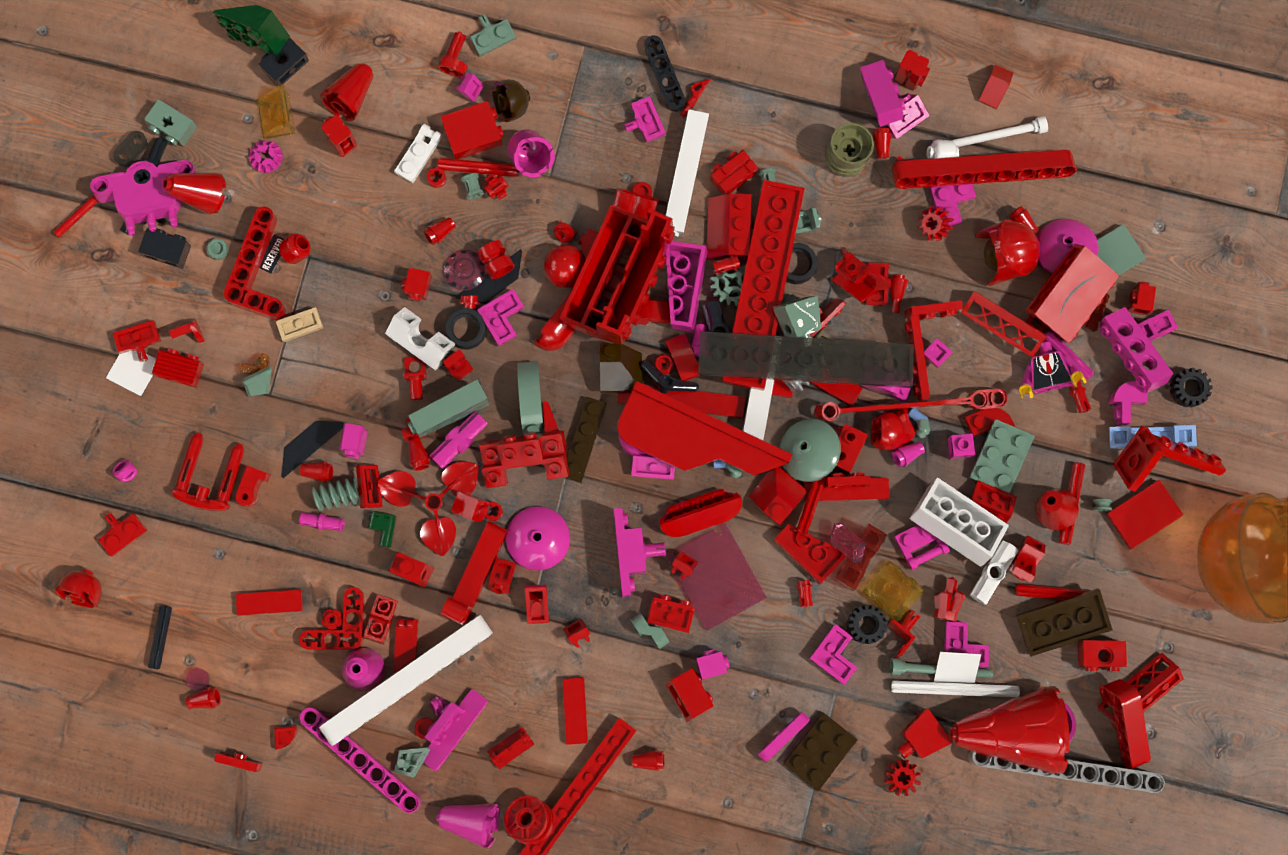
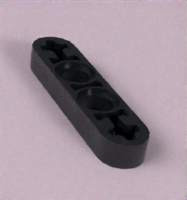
M651 35L647 37L644 43L646 55L668 109L674 112L680 111L685 103L684 94L663 41L660 37ZM651 42L658 44L657 55H655L653 47H650ZM657 60H664L667 66L663 69L657 68L655 66ZM665 78H671L674 81V85L672 87H665L662 81ZM673 91H674L675 98H676L677 100H679V105H675V103H671V102H672V94H671V93H672Z

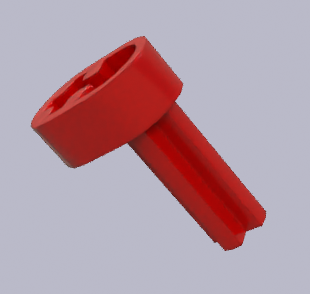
M462 32L454 33L446 55L441 57L438 64L440 71L458 78L464 77L468 69L467 64L457 60L466 39V35L462 34Z

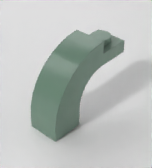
M538 361L517 363L523 434L532 431L536 432V434L544 433Z

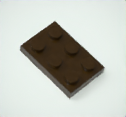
M823 712L783 764L816 791H819L858 739Z

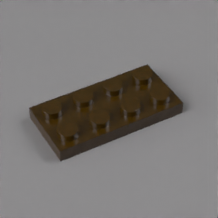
M1098 588L1016 615L1030 657L1113 630L1101 591Z

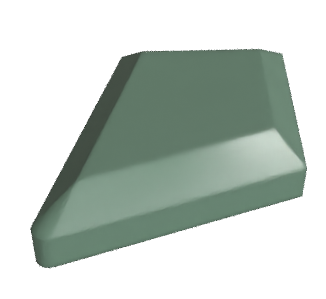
M271 366L243 378V384L248 397L269 393Z
M430 748L399 750L394 772L415 777Z

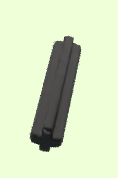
M160 605L148 661V668L158 670L161 667L172 607Z

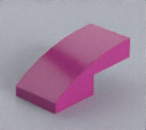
M1169 310L1138 324L1150 342L1178 329Z

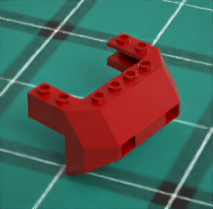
M611 205L559 319L573 329L597 339L620 345L625 340H628L633 325L637 326L640 321L641 314L639 312L641 307H646L648 303L650 287L654 288L659 277L656 275L659 268L663 269L667 257H665L668 244L672 243L675 236L673 218L648 209L647 220ZM627 246L632 248L633 251L625 266L620 264L619 261ZM602 300L609 303L608 307L604 306L603 312L598 310Z

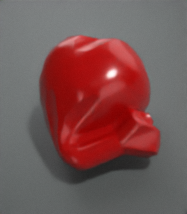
M901 409L895 414L885 412L875 417L871 424V443L880 450L897 449L911 441L915 436V430L909 420L908 409Z

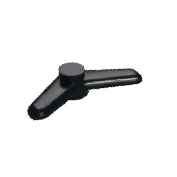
M643 360L640 364L641 369L658 386V391L663 394H667L669 391L696 392L699 389L698 383L675 380L670 375H663L647 360Z

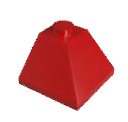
M777 467L765 475L748 497L764 513L781 525L808 490L783 469Z

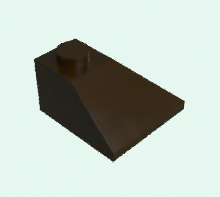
M600 343V393H632L636 381L642 383V369L640 367L642 353L623 344Z

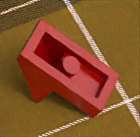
M547 585L525 586L527 624L549 623Z

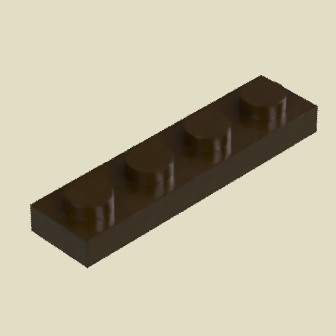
M586 397L567 456L569 476L564 477V479L582 484L606 409V402Z

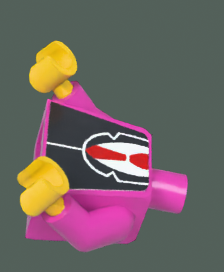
M1044 342L1039 348L1040 356L1031 358V363L1026 367L1019 393L1021 399H1023V395L1029 393L1030 398H1033V392L1040 394L1073 385L1077 387L1076 383L1079 380H1083L1085 384L1086 379L1081 372L1079 364L1067 354L1063 355L1061 351L1053 352L1051 343Z

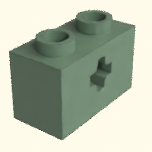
M159 99L144 119L149 125L148 129L156 135L160 133L165 135V139L174 146L178 143L184 147L197 129V125L193 120Z

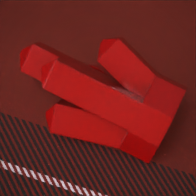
M954 577L947 578L945 591L934 595V618L950 622L957 621L958 612L966 596L962 591L958 592V581Z

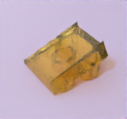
M889 561L865 587L862 593L888 616L898 622L902 620L908 610L922 597L924 590L915 579L908 577L901 571L900 567Z

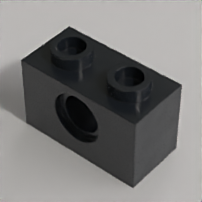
M289 38L277 56L271 53L265 54L261 58L259 66L280 88L309 62L306 53ZM281 58H287L285 63H278Z

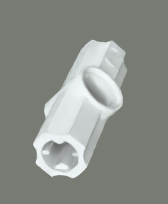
M1005 541L1000 543L970 593L974 600L984 605L988 603L1019 551L1015 546ZM992 567L998 570L999 575L996 579L990 575Z

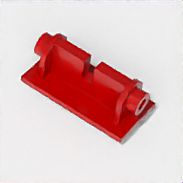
M522 726L488 750L487 753L494 765L501 769L535 744Z

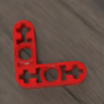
M351 587L344 593L343 630H306L299 637L301 647L307 650H355L360 648L363 644L364 593L362 590ZM353 591L360 595V598L355 600V606H360V610H348V605L352 606V600L348 596L352 595ZM353 612L359 615V621L355 625H351L347 619L348 615ZM319 633H322V647H318L320 642H311V646L304 642V638H308V634H311L312 638H320ZM344 633L343 638H351L352 634H354V637L358 638V642L354 643L352 647L351 643L343 642V647H340L342 641L340 634ZM334 634L337 637V643L330 647L326 644L325 639L327 635Z

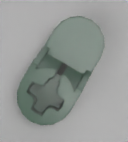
M641 613L630 619L640 636H651L659 649L670 643L661 627L649 626Z

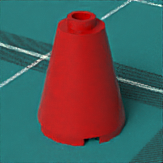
M364 63L356 64L324 89L320 94V97L323 96V105L334 115L346 117L345 121H354L358 116L374 77L371 67Z
M171 173L163 180L162 187L167 195L207 214H216L222 207L225 195H221L222 188H226L225 178L222 174Z
M1054 488L1045 491L1038 498L1035 512L1043 526L1050 530L1059 531L1074 524L1078 518L1079 506L1072 493L1065 489Z

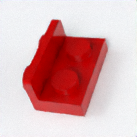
M978 480L970 500L1007 524L1012 517L1017 496Z

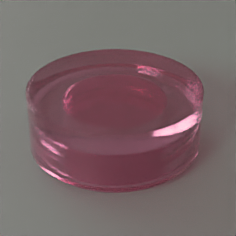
M199 668L191 670L186 677L187 685L193 690L205 689L210 681L207 671Z

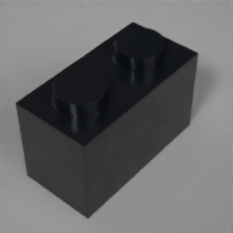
M158 228L154 232L146 229L138 253L145 258L183 269L191 248L186 238L178 234H174V236L166 235V231Z

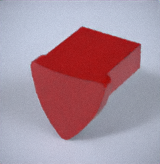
M196 319L169 330L172 339L192 331L199 343L205 341Z

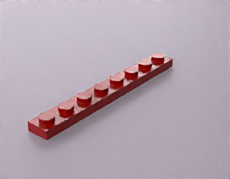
M619 717L553 807L554 825L550 835L546 840L537 845H526L519 855H547L637 731Z

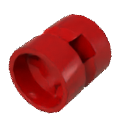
M494 240L481 247L477 252L481 262L487 264L486 270L491 279L500 278L515 267L510 256L505 255L506 249L501 240Z

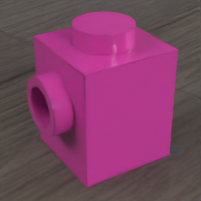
M716 649L703 652V657L696 658L702 680L727 673L726 668L730 667L727 655L723 656L722 652L717 653Z

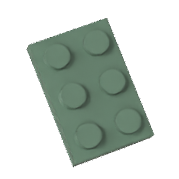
M994 419L969 477L1010 493L1035 435Z

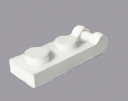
M423 124L415 140L395 169V174L413 184L439 144L443 134L438 131L434 132L430 129V126ZM426 137L431 139L429 144L424 142Z

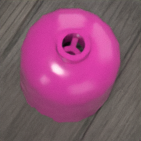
M531 129L520 130L510 138L508 144L509 157L516 169L524 176L531 178L540 177L547 169H551L555 160L554 149L537 131Z

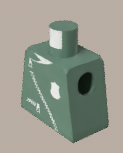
M817 295L803 297L773 307L786 338L798 337L800 348L813 345L810 333L821 329Z

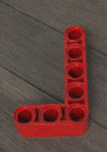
M263 206L258 208L253 216L224 289V297L235 307L278 321L286 315V308L282 302L275 297L251 289L277 225V217L269 207ZM264 215H271L267 222L261 221ZM263 234V238L260 241H254L255 235ZM249 253H255L253 260H246ZM242 272L248 273L244 280H239V275ZM240 291V296L237 299H231L233 292ZM254 298H259V304L254 307L251 306V301ZM279 305L280 308L277 313H270L272 306Z
M491 521L487 522L453 598L448 597L441 611V616L465 626L506 538L508 529Z

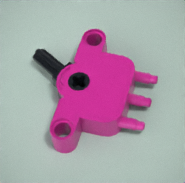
M162 137L155 139L147 160L142 158L141 161L132 164L125 174L119 172L98 176L90 183V188L96 200L101 203L115 201L117 211L125 222L128 235L130 236L135 235L134 224L146 221L151 232L156 231V219L168 217L171 227H177V213L181 208V201L165 193L162 187L163 180L171 173H196L193 164L188 160L160 164L168 144L167 140Z

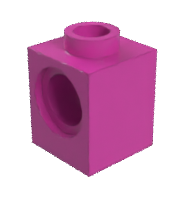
M973 434L951 435L947 438L949 460L971 458L975 455Z

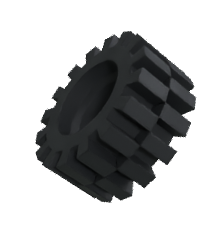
M1187 368L1176 374L1172 379L1173 382L1170 383V387H1172L1170 394L1174 393L1173 400L1177 399V404H1184L1183 407L1190 406V408L1207 401V397L1211 396L1212 392L1210 390L1213 389V385H1209L1212 381L1210 378H1206L1208 375L1206 372L1202 374L1201 369ZM1187 380L1197 383L1198 392L1196 395H1189L1185 392L1184 383Z
M863 605L855 608L849 615L847 629L855 641L862 644H872L884 637V633L887 632L886 625H888V621H886V615L881 612L880 608H876L874 605ZM864 616H870L875 621V628L870 633L863 632L859 627V622Z

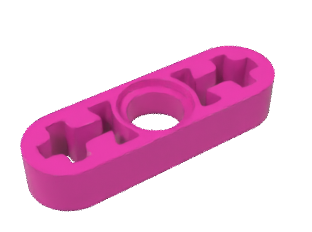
M802 711L757 755L764 762H767L810 721V718Z

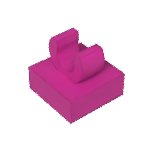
M467 73L466 76L461 77L463 82L460 87L456 86V89L468 101L475 102L484 84L474 74Z
M938 338L924 351L925 358L936 368L952 354V351Z

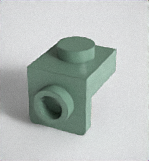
M816 207L800 212L796 235L814 232L820 228L821 217Z

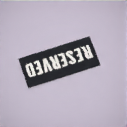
M274 234L259 267L260 269L270 274L273 272L281 257L279 245L284 240L283 238Z

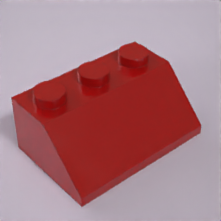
M730 193L708 198L707 260H722L731 257L730 255L732 254L733 256L737 255L739 261H747L750 249L751 194Z

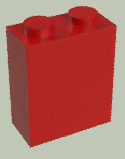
M488 101L441 116L455 159H462L502 145L501 138L504 137L501 125H496L494 119L498 117L494 106L490 107Z

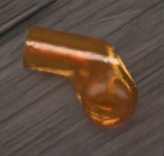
M262 353L252 364L241 363L240 374L252 375L267 368L270 364L269 356Z

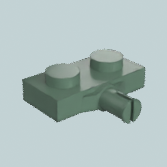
M486 14L483 15V18L482 16L478 18L484 29L470 37L479 57L516 40V36L507 19L491 25Z

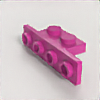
M471 689L459 706L453 702L446 705L441 711L440 718L429 727L428 734L425 736L431 744L428 746L430 751L423 763L433 771H438L488 704V700L474 689Z

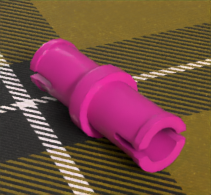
M302 512L299 524L301 526L317 527L318 530L322 531L329 529L343 532L345 519L328 517L323 513L316 515Z

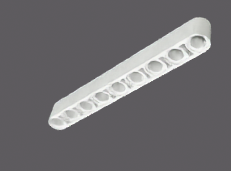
M481 615L476 617L328 720L319 729L330 745H335L493 634L492 630Z

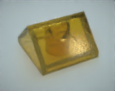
M284 85L277 86L257 99L263 139L295 134L290 96Z

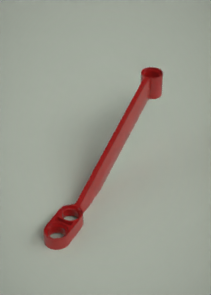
M1003 389L971 391L966 398L840 408L834 402H823L816 405L814 415L821 421H833L838 418L839 414L933 406L968 404L972 409L1000 408L1006 405L1008 396ZM996 392L1001 396V401L998 404L993 401V395ZM976 394L982 397V402L979 406L974 403V396ZM825 407L829 409L828 417L824 414Z

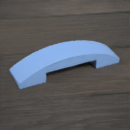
M1196 425L1147 427L1156 436H1166L1171 441L1176 443L1182 442L1188 447L1197 446ZM1109 427L1110 449H1124L1139 428Z

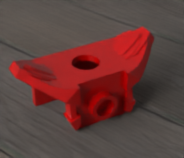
M841 247L843 259L836 263L835 271L839 274L832 279L833 283L861 303L876 290H885L891 287V279L879 274L870 265L867 266L853 256V253L848 252L845 247Z

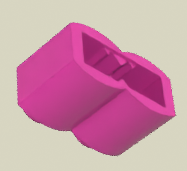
M344 423L339 450L343 451V455H346V458L359 460V456H364L368 430L360 425Z

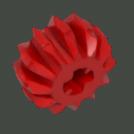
M930 206L928 211L923 210L922 214L924 217L918 218L922 225L917 227L918 229H923L921 236H928L929 241L934 239L941 241L942 236L948 237L947 230L953 229L949 222L954 220L953 218H947L950 212L948 210L943 211L942 206L937 208ZM937 221L938 225L934 227L933 222Z
M896 759L897 767L889 763L888 766L892 771H884L885 775L890 776V778L884 780V783H892L888 790L891 792L896 789L895 795L900 796L902 791L904 796H909L908 789L915 793L917 790L913 784H921L919 780H915V777L921 776V773H913L917 765L912 764L909 767L910 762L905 759L903 765L900 759ZM901 772L907 775V780L904 779L905 783L898 780Z

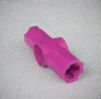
M475 411L460 426L450 431L445 437V441L429 456L443 469L458 454H462L473 443V439L488 426V423Z

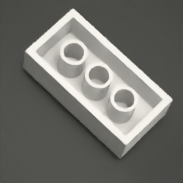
M938 477L926 489L909 518L980 567L992 558L1009 526Z

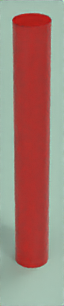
M93 195L53 231L54 234L60 238L99 202Z

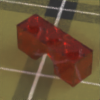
M867 524L834 581L850 591H855L866 573L865 570L868 564L878 552L888 534L871 524Z

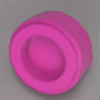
M124 459L114 466L112 474L119 481L128 482L136 477L137 469L130 460Z

